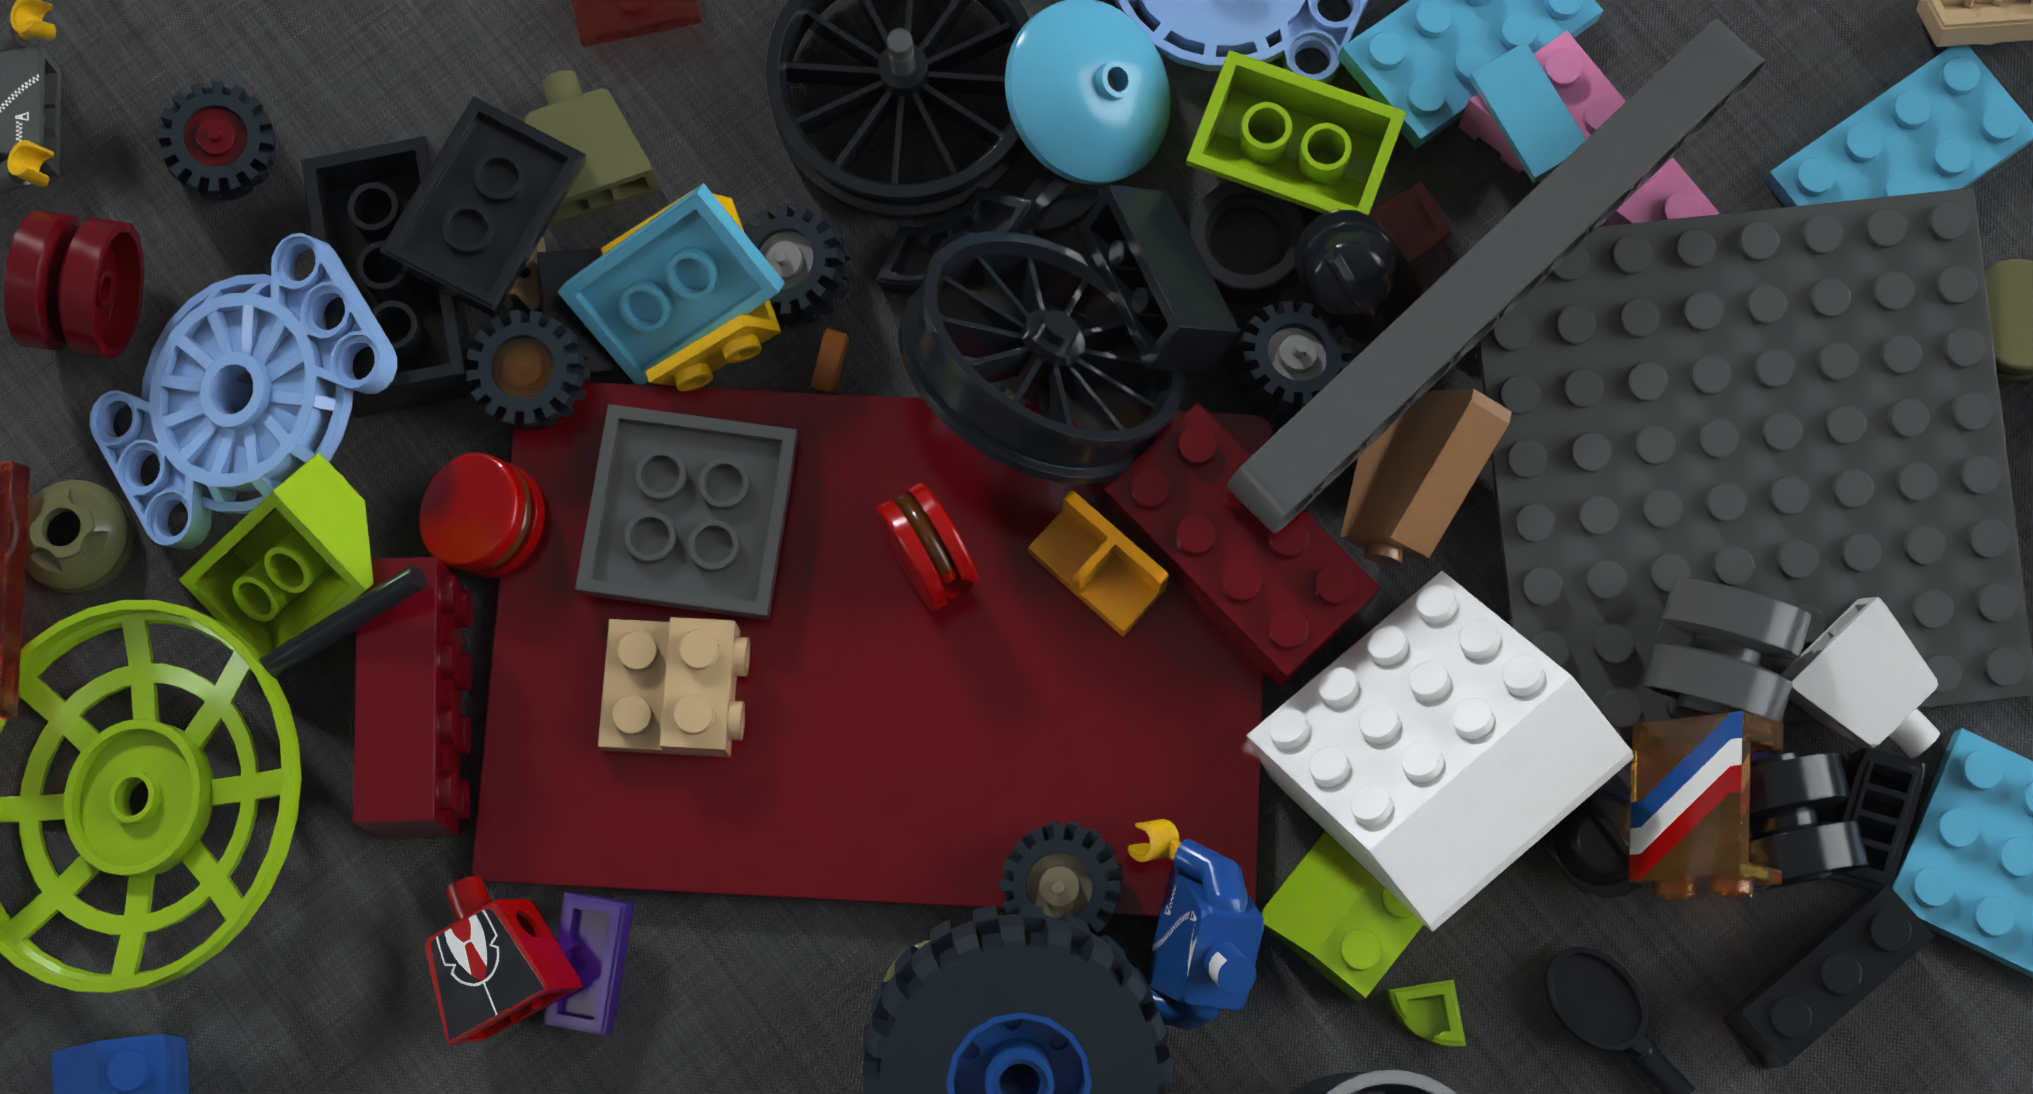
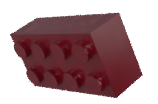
M1197 403L1131 464L1132 467L1125 474L1114 479L1104 488L1102 508L1169 574L1171 579L1245 655L1281 689L1373 602L1381 587L1304 509L1275 534L1261 523L1226 488L1232 476L1251 456Z
M438 557L371 559L374 584L363 594L410 565H416L423 571L428 585L425 589L356 630L353 823L382 839L461 837V819H469L471 814V789L468 780H461L462 755L470 754L472 746L469 716H462V691L471 690L473 675L471 656L469 652L463 653V628H471L473 621L472 595L469 589L463 590V584L458 580L457 576Z

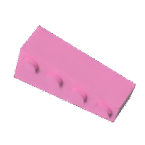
M1567 30L1534 53L1586 139L1626 102ZM1477 93L1469 99L1458 128L1474 140L1478 137L1501 153L1500 159L1519 174L1522 170L1526 172ZM1672 157L1600 227L1717 215L1720 213Z

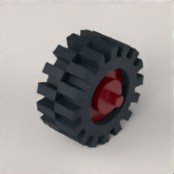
M212 81V87L203 88L201 82L190 85L191 93L185 96L181 92L177 93L172 98L174 102L171 109L164 108L160 116L163 125L162 128L158 127L157 139L161 146L159 150L173 178H176L181 186L190 193L194 190L200 194L201 198L212 200L213 196H221L223 201L234 200L233 194L243 191L244 195H247L254 191L253 185L258 180L263 183L268 177L267 169L270 164L274 165L276 157L274 150L276 144L275 133L268 113H265L261 102L254 95L252 97L246 95L245 89L234 84L233 89L226 88L223 81Z

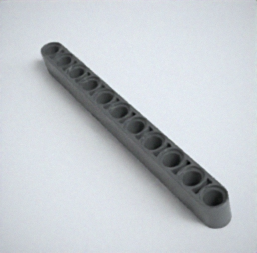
M1719 18L1710 22L1256 451L1232 476L1226 488L1273 534L1283 529L1727 106L1758 74L1766 60Z

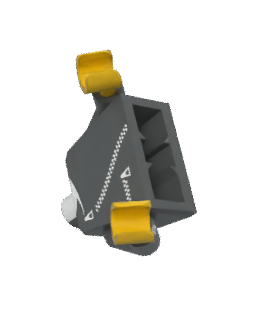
M17 0L11 10V23L0 32L1 194L9 193L31 183L39 187L48 186L49 178L60 177L61 68L42 45H36L39 39L50 41L56 37L55 25L42 21L44 15L52 10V4L41 0Z

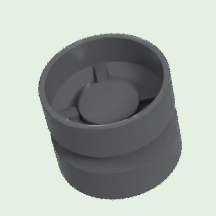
M1676 577L1672 582L1662 621L1678 631L1695 637L1693 647L1675 644H1655L1643 687L1676 699V706L1681 709L1723 721L1731 712L1743 711L1742 721L1747 719L1770 725H1781L1793 683L1782 675L1759 666L1761 656L1779 659L1800 658L1812 616L1800 608L1756 593L1713 582Z

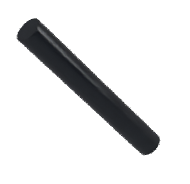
M410 565L259 658L261 665L272 677H281L425 589L428 585L425 574L418 566Z

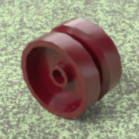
M34 210L22 220L13 237L7 258L3 288L5 318L10 335L19 346L61 351L66 345H69L75 354L104 358H117L127 348L138 321L144 288V254L139 234L132 223L90 217L81 224L74 215Z

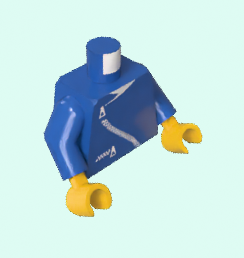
M1159 819L1135 823L1138 829H1142L1148 834L1150 844L1138 843L1129 845L1128 852L1134 860L1139 862L1164 858L1173 860L1145 975L1164 1025L1192 1030L1217 1019L1222 1009L1242 1010L1246 1003L1248 991L1256 980L1255 963L1264 930V918L1247 893L1240 866L1233 860L1191 839H1185L1183 842H1180L1178 830L1169 820Z

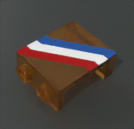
M1738 711L1633 724L1632 753L1634 758L1632 759L1629 881L1656 887L1657 898L1679 901L1696 900L1697 889L1711 888V894L1723 897L1753 896V886L1782 884V870L1749 862L1750 753L1783 750V723L1748 712Z

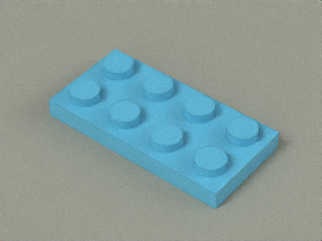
M1410 0L1342 46L1337 59L1372 100L1407 112L1400 133L1414 149H1417L1463 116L1469 99L1478 93L1470 81V73L1524 42H1527L1534 54L1566 30L1575 38L1595 24L1604 10L1595 0Z
M1968 45L1951 46L1771 170L1764 181L1785 207L1965 189L2033 142V123Z

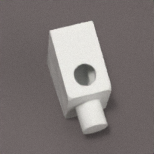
M1879 597L1857 599L1801 654L1800 658L1796 659L1780 674L1793 683L1789 700L1856 748L1873 749L1889 736L1909 758H1915L1927 750L1940 735V731L1917 709L1936 690L1938 686L1937 678L1886 604Z

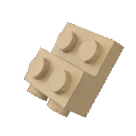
M670 617V622L609 619L598 747L602 751L731 757L732 740L742 741L745 726L744 701H735L737 676L748 675L750 661L749 637H740V629L736 621Z

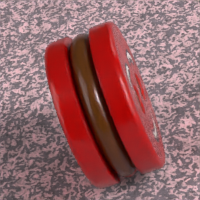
M485 453L464 454L445 464L428 484L419 511L420 533L428 552L433 557H438L446 566L481 578L500 577L518 568L535 549L542 534L545 520L544 499L535 479L520 467Z
M919 482L906 489V494L897 496L894 501L888 499L876 506V517L892 552L913 588L929 609L933 611L938 610L948 604L946 598H956L960 592L966 594L978 587L979 577L963 540L947 512L926 484Z

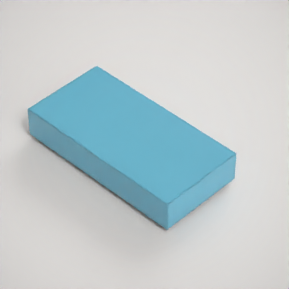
M1527 42L1520 44L1470 73L1471 83L1533 184L1547 177L1586 140Z

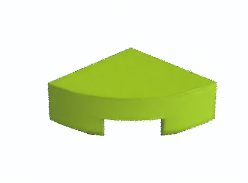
M1454 979L1386 991L1394 1014L1401 1024L1413 1035L1437 1046H1466Z

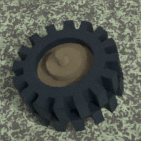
M1059 821L1047 823L1038 829L1035 828L1013 847V850L1006 857L1002 866L1004 874L999 880L1000 892H1004L1005 901L1002 905L1006 914L1010 912L1018 914L1019 904L1041 906L1044 909L1045 917L1060 920L1061 916L1068 913L1086 921L1091 933H1098L1107 924L1122 897L1123 886H1121V877L1123 876L1122 864H1118L1114 856L1116 850L1111 843L1106 844L1100 838L1101 833L1094 828L1090 830L1080 827L1081 823L1069 821L1067 824H1059Z

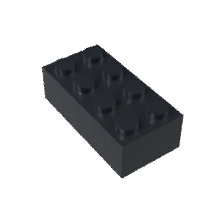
M426 136L301 160L313 238L328 243L335 250L392 344L397 356V371L393 381L386 389L377 394H364L353 390L351 413L355 418L471 396V391L475 390L474 385L467 382L465 371L473 369V362L466 359L469 348L472 349L465 303L380 259L379 251L437 157ZM341 297L331 300L325 308L327 330L337 327L344 317L345 305ZM370 346L361 349L354 358L353 373L357 380L366 377L374 366L375 355Z

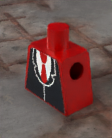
M481 875L461 879L444 890L456 922L429 937L424 948L448 1045L485 1042L583 987L579 976L539 911L530 900L499 899L492 902Z

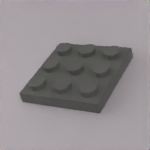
M608 404L575 587L577 593L585 596L769 621L799 440L797 429Z

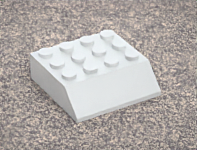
M1443 571L1439 572L1246 735L1268 777L1432 932L1634 758L1632 750L1573 676Z

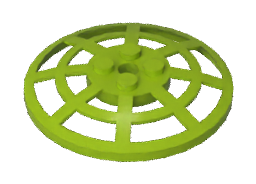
M120 600L89 607L58 621L28 642L1 669L0 734L10 713L21 698L48 721L29 756L21 783L20 796L0 797V823H19V835L25 861L35 883L42 891L40 895L12 919L0 901V953L17 968L44 983L77 992L124 994L156 988L189 974L220 953L248 925L269 895L287 857L298 819L302 781L299 739L290 705L277 678L272 677L259 661L261 656L256 649L228 625L185 606L158 600ZM149 624H169L195 630L222 643L233 652L216 684L189 669L164 663H155ZM123 628L129 666L114 669L93 679L73 693L67 701L39 678L54 661L78 644L106 631ZM251 672L258 679L271 706L280 740V769L259 772V760L252 734L242 713L234 704ZM157 684H167L183 688L204 701V704L185 731L175 726L160 723ZM126 688H131L132 720L114 724L99 732L83 717L89 709L106 697ZM224 722L236 746L241 766V775L214 779L209 760L203 749L220 724ZM66 737L81 753L69 773L64 794L44 795V787L51 763ZM144 781L148 789V800L143 810L134 815L130 809V795L133 789ZM280 796L278 817L268 852L252 886L243 896L230 876L239 865L250 842L258 814L259 800ZM240 803V812L233 836L224 855L218 862L201 841V838L209 824L213 806ZM65 820L70 840L80 854L60 876L56 872L47 851L42 821ZM183 862L199 881L200 885L175 904L151 913L155 875L162 874ZM100 871L129 877L124 915L100 911L82 901L77 895ZM212 899L226 921L203 944L181 959L158 969L139 972L147 933L161 931L182 922ZM59 911L65 917L87 929L110 935H120L111 974L94 973L68 966L43 952L29 938Z

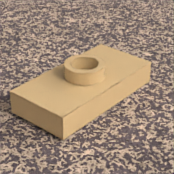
M2033 0L1918 1L1916 11L1936 47L1972 44L1993 45L2000 42L2033 40Z

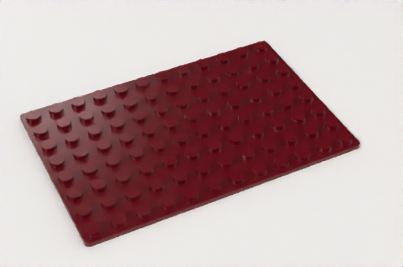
M526 380L520 384L517 393H535L542 389L548 380ZM583 382L581 389L587 393L583 402L576 399L571 407L575 412L569 418L560 416L556 419L557 425L549 428L540 425L537 426V430H528L514 426L511 464L525 470L537 482L544 499L545 520L542 534L531 555L518 568L506 575L500 576L472 865L473 874L481 875L483 882L968 908L996 906V909H1004L1002 903L1005 901L1004 892H1000L999 880L1004 874V869H1002L1004 861L1010 855L1013 847L1035 828L1038 829L1047 823L1059 821V824H1067L1069 821L1081 823L1080 827L1087 830L1094 828L1101 833L1100 838L1106 844H1112L1116 850L1114 855L1118 864H1122L1123 876L1121 877V886H1123V892L1113 915L1160 917L1173 860L1164 858L1139 862L1130 856L1128 846L1138 843L1150 844L1148 834L1144 830L1138 829L1135 823L1166 819L1176 826L1180 842H1183L1185 839H1191L1237 863L1243 872L1247 893L1255 904L1260 760L1246 735L1257 727L1262 720L1263 672L1170 576L1168 577L1166 591L1123 637L1028 554V547L1062 511L1063 499L1071 490L1081 496L1145 552L1102 508L1104 488L1113 480L1085 485L1065 484L1018 472L984 455L966 443L935 415L922 398L698 388L691 391H679L677 386ZM1027 403L1025 405V408L1041 415L1039 404ZM608 404L797 429L799 440L769 621L585 596L577 593L575 587ZM1176 411L1168 424L1156 434L1153 443L1188 411ZM1208 412L1250 456L1271 438V423L1269 420L1260 417V415ZM1071 418L1073 426L1078 427V425ZM919 482L926 484L947 512L970 554L979 577L977 588L966 594L960 592L953 599L946 598L948 604L935 611L925 605L908 580L883 534L875 513L876 506L888 499L894 501L897 496L906 494V489ZM670 617L736 621L740 629V637H749L750 661L748 675L737 676L735 701H744L745 726L742 741L732 740L731 757L602 751L598 747L609 619L670 622Z

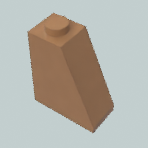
M1475 389L1427 391L1358 457L1340 538L1364 549L1363 557L1381 565L1399 566L1401 565L1402 558H1430L1508 427L1512 411Z

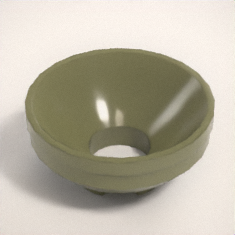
M67 480L50 485L32 497L24 507L17 522L15 543L21 564L33 579L44 587L58 593L79 595L103 588L119 576L127 566L133 553L136 535L131 513L120 497L106 487L93 482ZM62 512L76 513L81 521V528L77 538L66 546L52 545L47 537V528L50 521Z

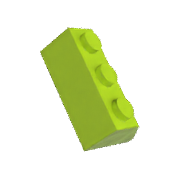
M1229 50L1188 154L1186 165L1323 214L1342 209L1358 210L1369 215L1407 112Z
M318 452L274 489L178 580L218 621L228 625L249 642L259 655L263 657L354 601L374 584L365 500L352 488L343 475Z
M1326 831L1260 912L1264 918V928L1356 1003L1369 995L1424 925Z

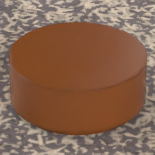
M826 327L811 388L828 393L836 391L850 340L847 332Z

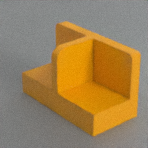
M1073 490L1063 499L1062 511L1028 547V554L1123 637L1166 591L1169 574Z

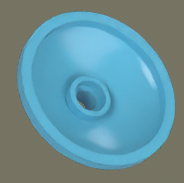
M1065 0L1036 13L1026 22L1015 37L1005 69L1007 106L1021 140L1038 161L1055 174L1070 181L1088 185H1101L1116 182L1133 175L1152 159L1161 146L1168 127L1171 106L1170 87L1161 56L1152 40L1139 24L1123 11L1101 1ZM1107 75H1109L1113 81L1114 90L1110 87L1108 83Z

